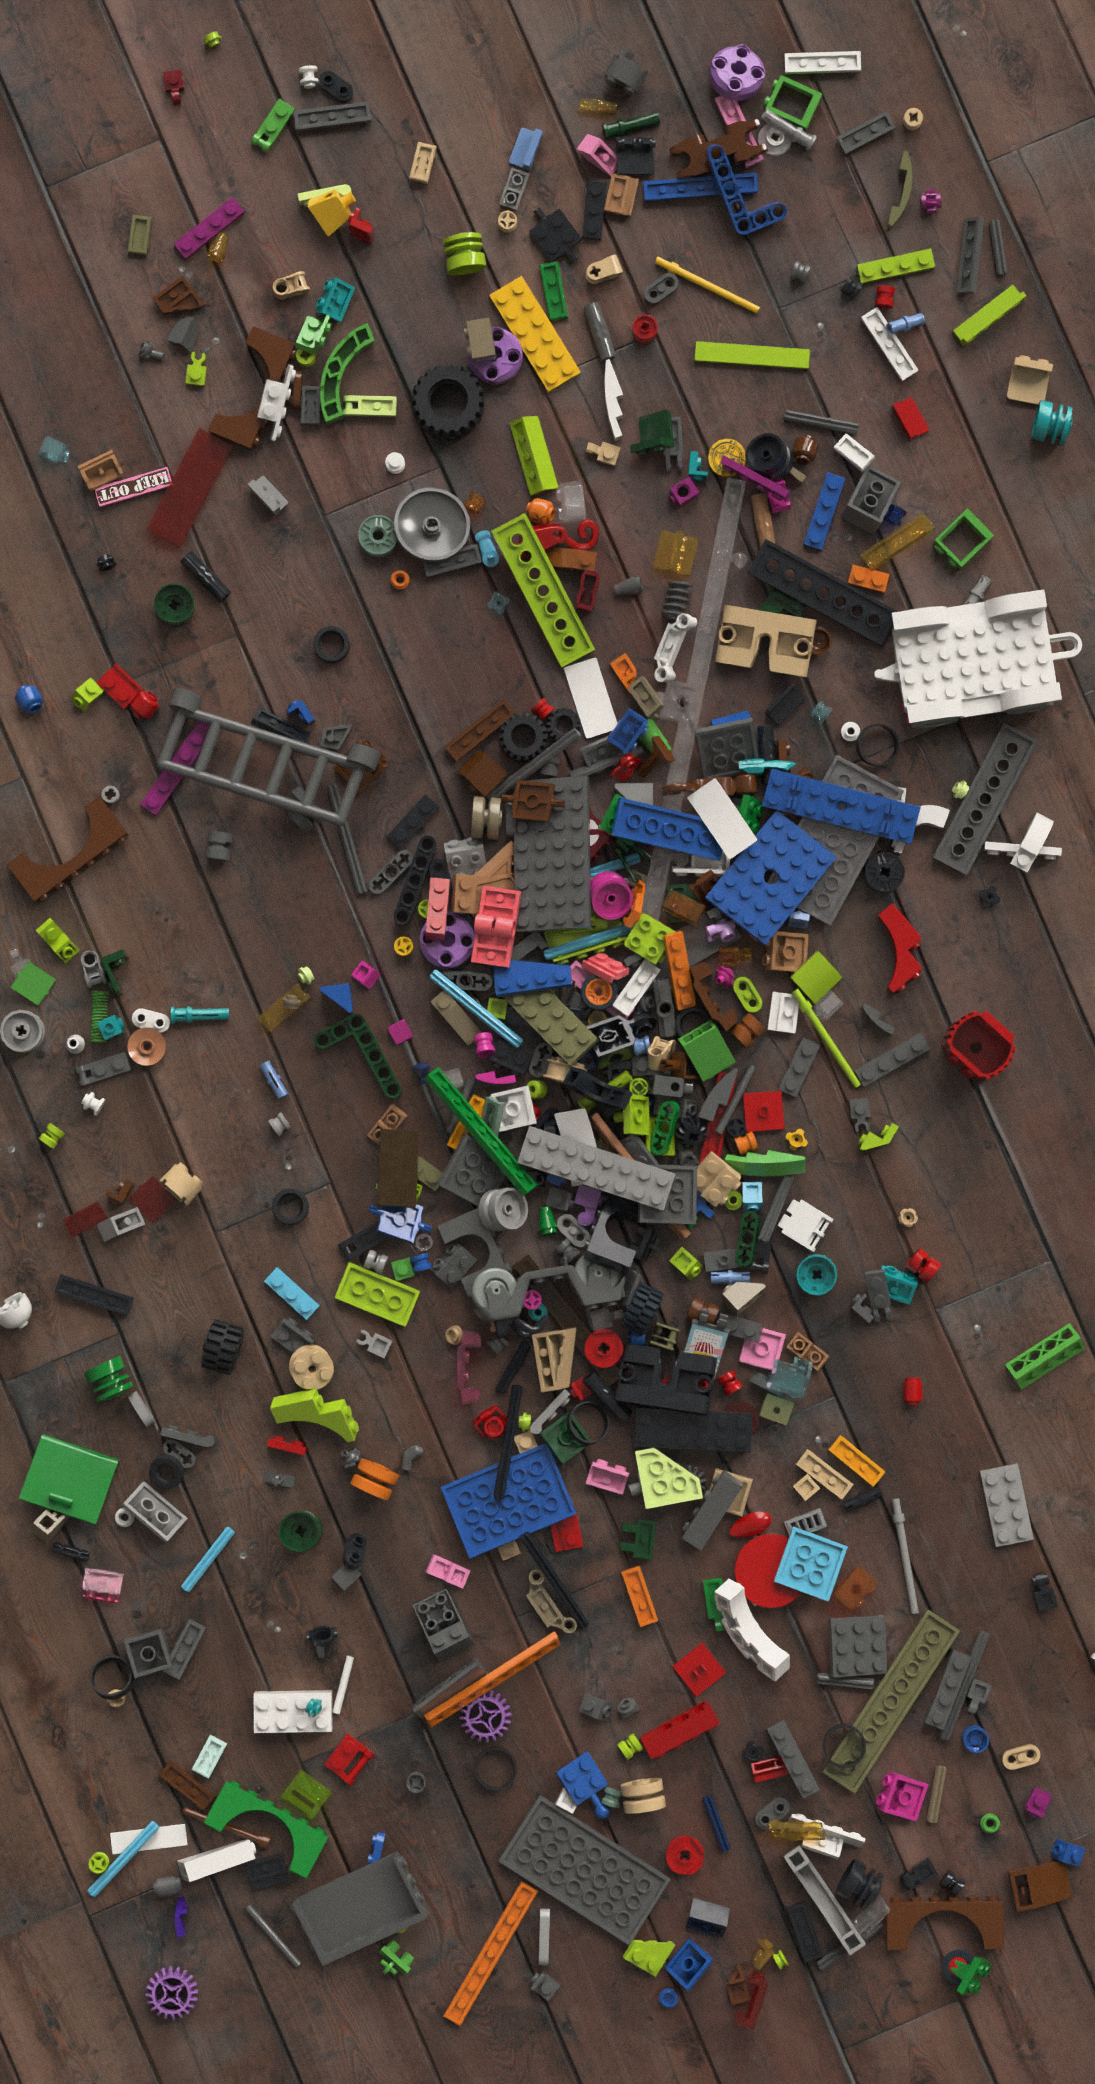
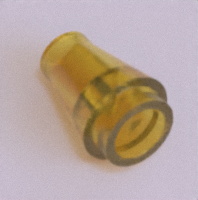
M218 232L217 237L207 251L210 260L222 262L225 259L229 237L227 234Z

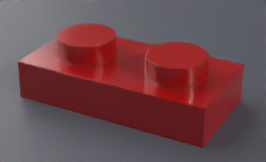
M276 1435L273 1438H269L267 1443L269 1447L305 1455L307 1447L303 1446L304 1442L292 1440V1443L286 1442L284 1437Z

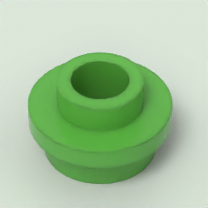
M988 1813L981 1818L980 1825L986 1833H994L999 1829L1000 1821L996 1815ZM993 1820V1825L987 1826L986 1822Z

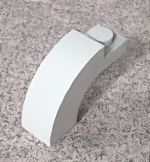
M1036 812L1010 864L1028 872L1041 850L1054 821Z

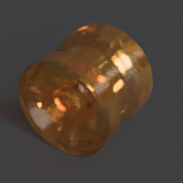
M471 491L469 499L464 501L463 504L467 509L479 515L481 512L480 508L487 501Z

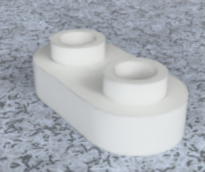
M137 1009L132 1015L134 1025L139 1028L149 1027L164 1033L170 1027V1019L162 1013ZM139 1015H144L145 1020L140 1022L138 1020ZM159 1019L163 1020L164 1022L161 1027L157 1026V1021Z

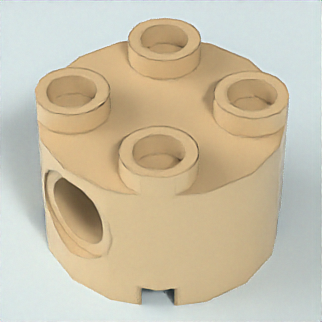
M180 1162L178 1165L174 1164L159 1182L162 1185L165 1183L167 1185L165 1189L179 1202L182 1203L184 1201V1205L188 1206L193 1198L203 1190V1182L195 1175L191 1177L188 1174V1168Z

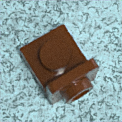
M128 1179L125 1182L122 1181L117 1189L118 1195L110 1191L106 1192V1195L110 1196L108 1200L117 1205L119 1202L125 1204L135 1183Z

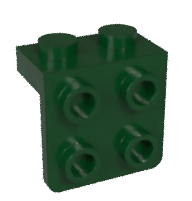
M662 410L639 418L641 442L630 445V453L638 454L639 457L649 456L650 453L664 452L665 449L674 447L671 412L669 410Z

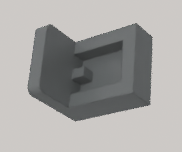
M585 1693L579 1711L593 1718L606 1721L611 1715L613 1703Z

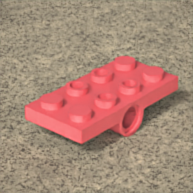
M483 886L479 914L476 915L474 923L475 939L471 962L510 968L521 891Z

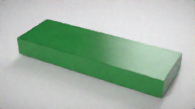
M558 261L540 264L549 321L567 319L568 312Z

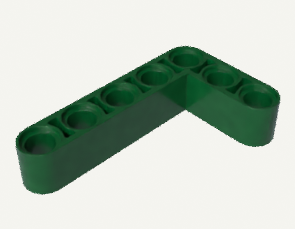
M352 1014L315 1035V1045L324 1050L354 1035L386 1096L390 1099H396L401 1095V1085L368 1023L361 1014ZM356 1017L362 1019V1025L358 1028L352 1026V1020ZM339 1026L345 1028V1034L341 1037L335 1035V1029ZM364 1034L371 1036V1042L367 1045L361 1043V1037ZM322 1035L328 1037V1043L325 1046L318 1044V1038ZM373 1051L380 1053V1059L376 1062L370 1060V1054ZM382 1068L389 1070V1076L385 1079L379 1076V1071ZM390 1085H396L399 1089L398 1093L394 1096L388 1093Z

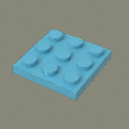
M793 1526L773 1582L829 1602L848 1546Z

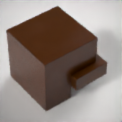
M477 750L457 771L469 783L467 787L479 797H486L508 773L495 759L491 760L487 754L480 750Z

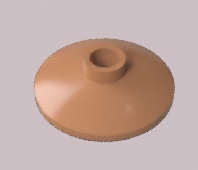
M149 1027L140 1028L128 1040V1053L133 1061L140 1065H154L163 1058L166 1051V1042L163 1035L156 1029ZM146 1043L151 1045V1049L148 1051L144 1049Z

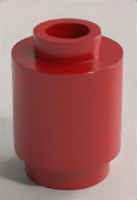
M905 1378L903 1394L904 1401L908 1402V1405H919V1401H923V1383L921 1378Z

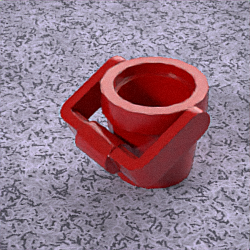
M493 1405L478 1415L473 1421V1425L484 1439L486 1436L491 1439H498L504 1435L507 1417L497 1405ZM497 1410L501 1414V1416L492 1413H494ZM483 1421V1423H482V1430H481V1429L478 1427V1424Z

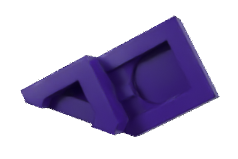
M184 1896L178 1898L176 1905L175 1929L177 1938L183 1937L187 1933L182 1918L183 1915L189 1912Z

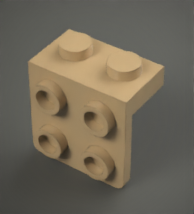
M1023 355L1015 357L1007 398L1039 405L1040 400L1045 401L1053 364L1044 359H1038V361L1030 360V357Z

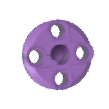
M743 44L720 50L714 56L709 69V79L713 89L720 96L732 101H744L753 97L761 88L766 75L760 58Z
M500 327L492 328L493 337L496 334L503 336L500 341H494L497 359L474 363L473 359L468 357V352L467 359L471 371L479 380L488 384L498 385L510 381L517 375L523 362V352L518 339L512 333ZM512 355L519 356L516 362L509 361V358ZM491 371L497 372L495 378H489L488 374Z
M447 912V918H452L454 924L446 926L445 941L433 940L432 943H425L423 937L426 935V923L420 933L422 954L431 964L443 969L456 968L464 964L471 957L474 946L475 934L472 926L465 918L452 912ZM464 938H469L472 944L466 947L462 945L461 941ZM448 955L451 958V962L443 964L440 960L441 957Z

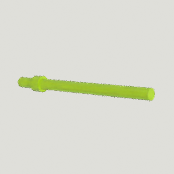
M799 989L794 990L792 994L800 1004L799 1008L803 1013H806L854 1088H857L861 1085L860 1081L811 1009L812 1005L809 1000L806 1001Z

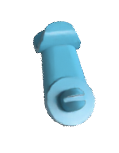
M487 530L480 531L475 535V539L479 544L482 561L486 566L494 567L499 562V555L490 539V532Z

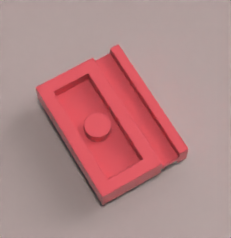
M598 953L588 958V961L584 960L582 962L583 969L609 983L629 975V967L619 961H615L604 953Z

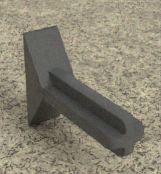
M265 1470L263 1482L274 1484V1487L285 1486L293 1488L295 1476Z

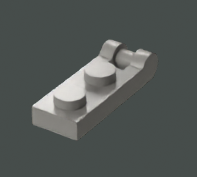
M565 1388L531 1424L530 1429L533 1434H539L542 1431L541 1425L546 1420L550 1422L557 1415L555 1410L559 1406L563 1408L569 1402L570 1398L568 1396L570 1393Z

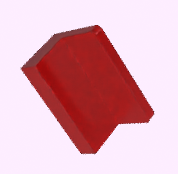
M912 397L892 405L891 409L909 441L929 431Z

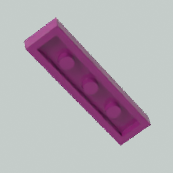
M231 197L175 242L174 246L187 260L241 217L245 211Z
M726 456L722 457L720 463L725 472L731 475L736 473L740 476L739 479L749 484V482L756 484L755 487L762 492H766V490L771 492V496L779 501H782V499L787 502L792 495L786 488Z

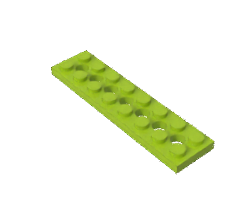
M526 513L491 530L560 667H564L595 650ZM514 534H520L522 537V541L518 545L512 543V536ZM523 551H528L531 555L530 560L527 562H523L520 558ZM532 568L539 570V576L536 579H532L529 576ZM541 585H546L548 588V593L545 596H540L538 593V588ZM550 602H554L557 605L554 613L547 611V605ZM559 619H563L566 623L565 628L562 630H558L555 626L556 621ZM567 636L574 638V644L571 647H567L564 644V639Z

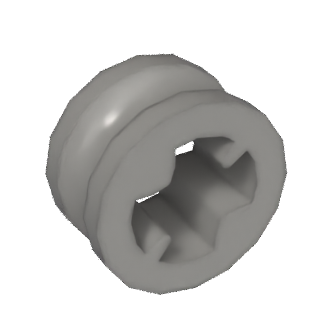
M107 786L103 789L102 798L107 803L113 804L119 800L120 793L117 788ZM114 790L113 793H116V796L108 800L106 793Z

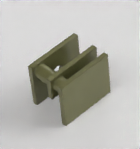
M656 1322L654 1334L652 1333L653 1338L650 1340V1343L674 1350L673 1345L674 1343L676 1344L675 1339L680 1330ZM663 1327L671 1329L668 1338L661 1336ZM659 1339L666 1340L667 1344L658 1343Z
M766 1392L758 1415L787 1426L795 1403Z

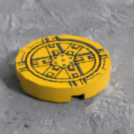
M719 440L709 450V466L717 475L726 478L737 475L736 473L731 475L723 470V466L720 463L723 456L745 466V450L735 440Z

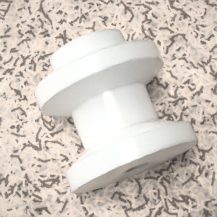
M303 66L298 69L299 73L303 74L300 85L304 86V88L311 89L319 83V80L314 78V73L318 71L316 66Z
M396 452L387 456L385 461L387 470L392 474L401 473L405 468L403 456Z
M91 1092L90 1095H85L81 1104L84 1105V1110L90 1108L94 1110V1115L97 1116L106 1099L98 1100L95 1098V1093Z

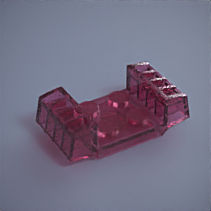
M469 1330L463 1331L462 1344L457 1348V1388L461 1391L462 1405L478 1402L481 1387H465V1383H469V1371H466V1363H469L470 1351H466V1347H481L480 1333Z

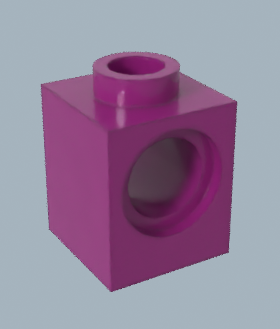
M689 476L671 487L670 495H668L674 505L677 504L680 508L698 497L699 491ZM680 489H685L688 495L680 497L677 492Z

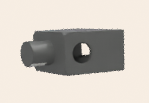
M648 1075L647 1095H660L672 1098L692 1095L693 1084L684 1083L683 1078ZM671 1084L674 1085L673 1091L671 1090Z

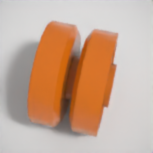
M361 1458L357 1468L367 1476L354 1474L350 1484L376 1497L389 1500L392 1490L384 1485L383 1482L395 1485L400 1475L379 1463Z

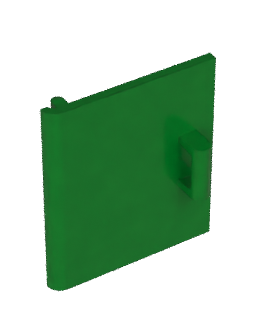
M42 1434L19 1499L96 1525L115 1470L118 1468L119 1459Z

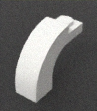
M935 805L919 806L921 808L916 826L929 825L941 830L944 828L949 809ZM893 840L891 845L894 848L893 853L900 855L905 843Z

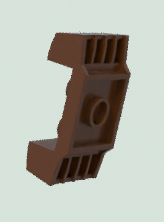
M705 962L690 967L693 990L709 1014L710 1019L716 1022L723 1032L726 1033L738 1022L735 1010L731 1009L719 1015L720 1008L715 1000H710L709 995L711 993L707 985L701 984V981L713 974L712 970Z

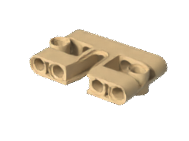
M725 605L715 662L752 668L760 649L761 639L764 636H769L771 641L769 648L770 671L807 677L817 620ZM726 630L733 632V637L730 640L724 639V632ZM802 642L808 644V650L804 653H801L798 649L799 644Z

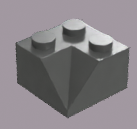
M163 1628L124 1640L134 1678L172 1667L169 1646Z

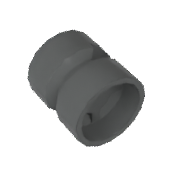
M209 831L207 842L210 846L206 847L205 858L217 861H230L231 850L229 846L232 845L233 834Z

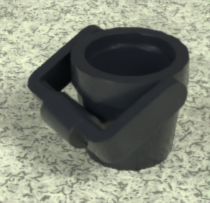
M317 1626L312 1630L306 1631L307 1642L311 1641L317 1657L326 1658L332 1655L334 1639L338 1638L336 1627Z

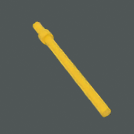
M657 257L655 264L667 269V272L674 275L677 274L756 314L760 308L680 268L677 263H670L660 257Z

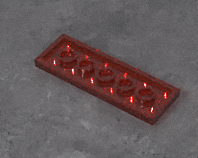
M199 428L146 530L180 548L233 446Z

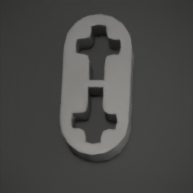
M135 1391L130 1394L128 1398L145 1426L148 1427L153 1424L155 1419L138 1392Z

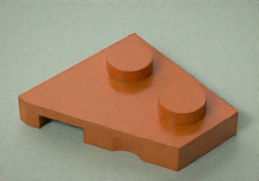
M638 880L632 889L633 903L630 910L622 916L624 925L629 928L634 923L636 924L641 917L646 883Z

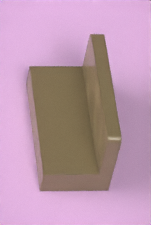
M641 676L628 689L646 716L658 720L657 712L664 707V704L647 679Z

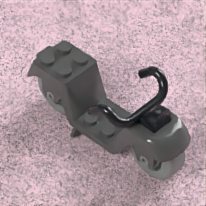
M584 1255L576 1262L574 1267L568 1265L567 1257L563 1256L558 1261L559 1267L526 1272L517 1280L504 1269L490 1268L481 1272L473 1281L471 1297L477 1307L473 1311L480 1321L489 1324L494 1323L497 1339L505 1337L510 1329L520 1337L529 1339L532 1338L533 1334L540 1333L550 1320V1317L544 1314L540 1320L535 1321L531 1326L517 1318L521 1313L529 1282H531V1285H537L545 1282V1279L555 1282L564 1278L578 1308H584V1311L596 1310L599 1305H603V1308L614 1307L621 1298L625 1297V1275L623 1274L620 1277L619 1272L586 1260Z

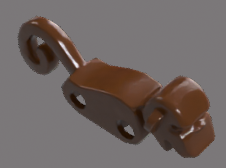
M739 771L735 780L732 777H716V780L729 798L733 797L735 793L741 799H743V794L753 796L757 793V781L753 774ZM714 778L690 780L689 783L666 785L660 789L661 795L673 796L680 794L681 791L690 792L691 795Z

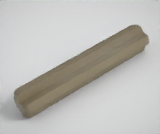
M941 1765L936 1766L927 1815V1821L930 1823H937L946 1775V1767Z

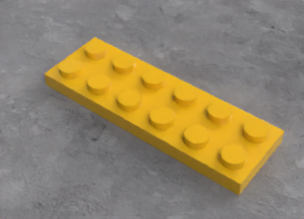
M522 276L489 295L507 327L518 339L523 353L548 393L581 374V371Z

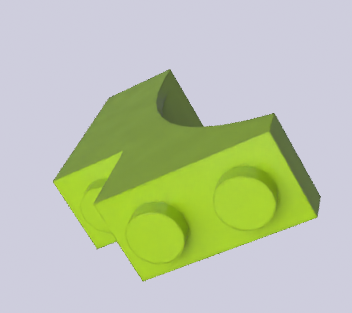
M316 1388L274 1397L270 1407L277 1424L289 1421L317 1423L332 1429L347 1442L355 1441L356 1434L359 1431L358 1424L354 1421L351 1408L347 1406L345 1399L324 1403L323 1397L319 1395Z

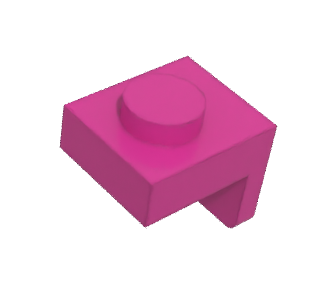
M784 480L774 482V483H776V484H778V485H780V486L786 488V484H785V481H784ZM767 491L772 513L791 509L790 501L787 502L784 499L779 501L771 496V492Z

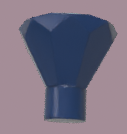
M420 1062L413 1065V1070L419 1077L420 1084L427 1083L424 1078L431 1068L428 1063Z

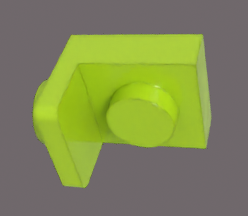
M683 1247L669 1260L690 1280L696 1277L703 1267Z

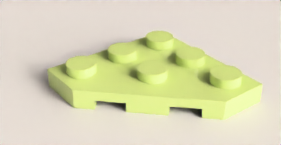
M655 1448L635 1451L646 1509L703 1498L698 1477Z

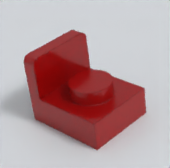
M585 1376L571 1384L572 1389H570L574 1398H579L581 1401L593 1394L582 1382Z

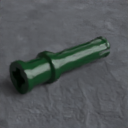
M658 112L625 121L618 119L617 122L610 124L602 123L605 140H609L610 137L617 135L624 136L628 131L660 124Z

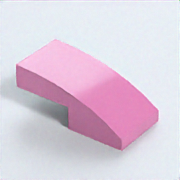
M435 1554L432 1555L425 1571L460 1588L464 1587L470 1574L469 1569Z

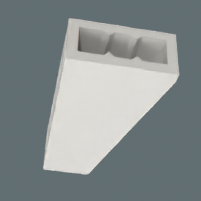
M244 1839L178 1860L177 1863L182 1880L191 1882L255 1859L256 1848L253 1842L250 1843V1840Z

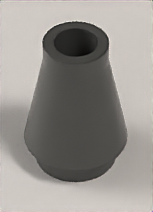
M633 576L614 585L617 596L640 594L639 592L644 591L640 576Z

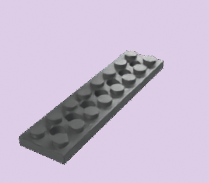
M1003 723L933 859L965 876L968 875L1038 740ZM1008 744H1014L1017 747L1015 754L1007 752L1006 747ZM1001 760L1006 761L1008 764V769L1005 771L999 770L997 766ZM992 777L999 780V786L996 788L989 785V779ZM982 794L989 795V804L984 805L980 802ZM973 811L981 813L982 818L980 821L972 820L971 813ZM964 828L972 830L973 835L971 838H965L962 835ZM955 845L963 846L964 852L962 855L954 853L953 848Z

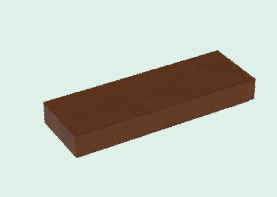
M172 1760L168 1762L158 1775L202 1811H205L216 1797L212 1791Z

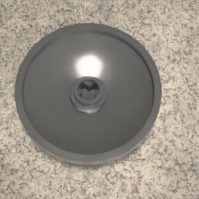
M423 488L410 493L399 504L394 517V533L402 549L413 558L429 563L442 562L457 555L465 546L470 533V518L464 504L452 493L439 488Z

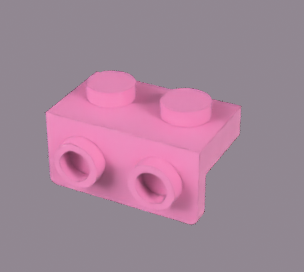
M597 1459L596 1462L592 1461L586 1484L623 1495L629 1477V1472L626 1471L627 1468L620 1465H615V1468L607 1466L608 1462Z

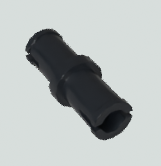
M877 1486L867 1492L858 1493V1496L843 1501L847 1513L861 1506L866 1507L868 1503L883 1498Z

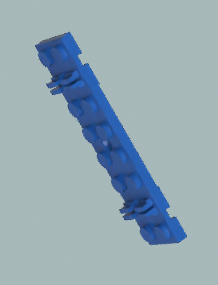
M771 769L762 804L763 807L910 845L921 808ZM843 803L845 805V809L839 810L837 807L838 804Z

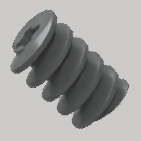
M678 580L669 582L668 585L672 589H667L666 591L670 595L665 597V601L668 603L663 604V608L666 611H661V615L664 618L676 622L678 615L682 614L681 609H687L683 605V602H689L685 595L691 594L687 587H693L690 583Z

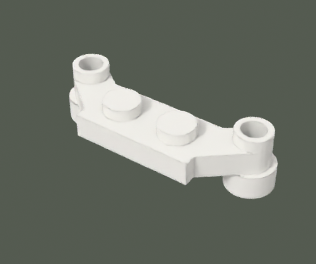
M682 613L678 615L676 622L673 624L668 623L654 657L658 664L654 676L659 682L673 681L676 677L672 666L686 632L697 626V619L689 614Z

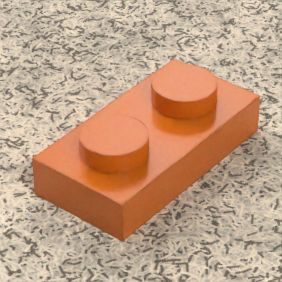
M852 565L848 584L885 593L890 574Z

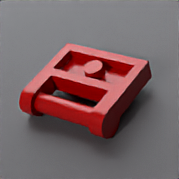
M347 1733L324 1765L352 1786L356 1776L368 1760L375 1756V1753ZM360 1750L364 1753L350 1773L347 1774L344 1770Z

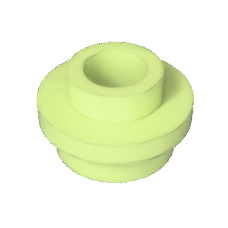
M961 781L954 785L952 789L953 797L962 799L969 790L967 782Z
M307 966L299 968V973L297 974L299 980L303 984L310 985L311 981L314 980L311 970Z

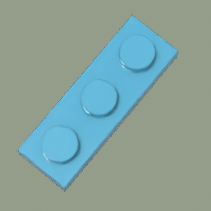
M278 1267L264 1281L306 1320L320 1306Z

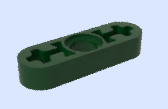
M752 1211L745 1212L741 1217L735 1259L737 1264L743 1267H749L754 1263L760 1217ZM751 1215L755 1219V1222H751L750 1226L751 1229H754V1232L744 1230L745 1227L749 1228V1222L746 1219L750 1218ZM746 1234H751L753 1241L746 1245L743 1242V1237ZM742 1246L751 1248V1251L747 1250L746 1255L749 1257V1260H746L745 1263L741 1260V1256L745 1255V1250L742 1249Z

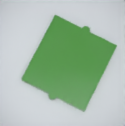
M28 961L22 971L17 973L18 977L11 985V988L36 1005H39L44 996L49 994V989L56 979Z

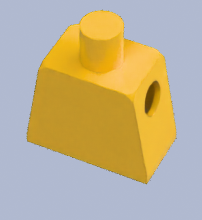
M334 189L308 200V208L327 236H330L349 219L351 214L349 206L354 204L356 199L351 192L341 197L339 192Z

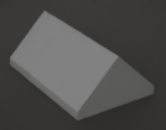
M145 1481L122 1504L124 1508L165 1543L172 1538L188 1519Z

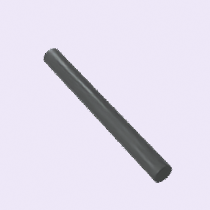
M749 1065L715 1130L717 1134L722 1135L756 1070V1067L753 1065Z
M252 1905L247 1906L245 1911L293 1966L297 1968L301 1964L300 1960Z

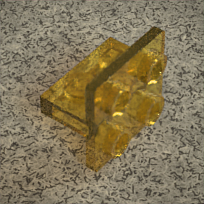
M662 530L654 568L691 575L698 538L686 536L684 531L677 530V533Z

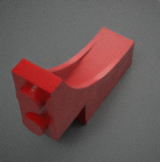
M892 903L877 918L888 931L895 951V969L887 989L891 993L895 991L900 993L907 987L905 982L909 979L914 981L921 975L919 971L922 969V966L908 950L914 951L920 946L919 940L922 937Z

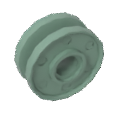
M373 515L366 518L358 531L361 548L373 557H384L390 554L398 542L394 533V522L383 515ZM381 532L384 537L377 541L373 538V534Z

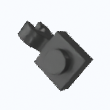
M973 1678L967 1693V1697L971 1698V1701L966 1711L975 1714L979 1702L986 1703L992 1685Z

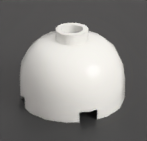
M19 1292L4 1300L6 1304L0 1307V1325L7 1329L23 1328L28 1324L27 1320L32 1313V1305L25 1293Z

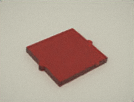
M153 1176L143 1186L140 1185L139 1189L130 1197L152 1222L162 1213H166V1209L176 1201Z

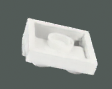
M529 1086L491 1094L494 1099L505 1103L499 1132L536 1124Z

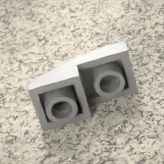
M511 168L499 203L500 205L518 210L530 173Z

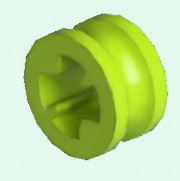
M779 1950L778 1954H772L780 1970H782L784 1965L789 1966L781 1950Z

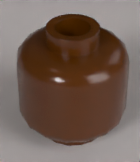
M803 435V437H798L795 440L792 453L797 463L808 465L816 459L819 448L816 440L810 435Z

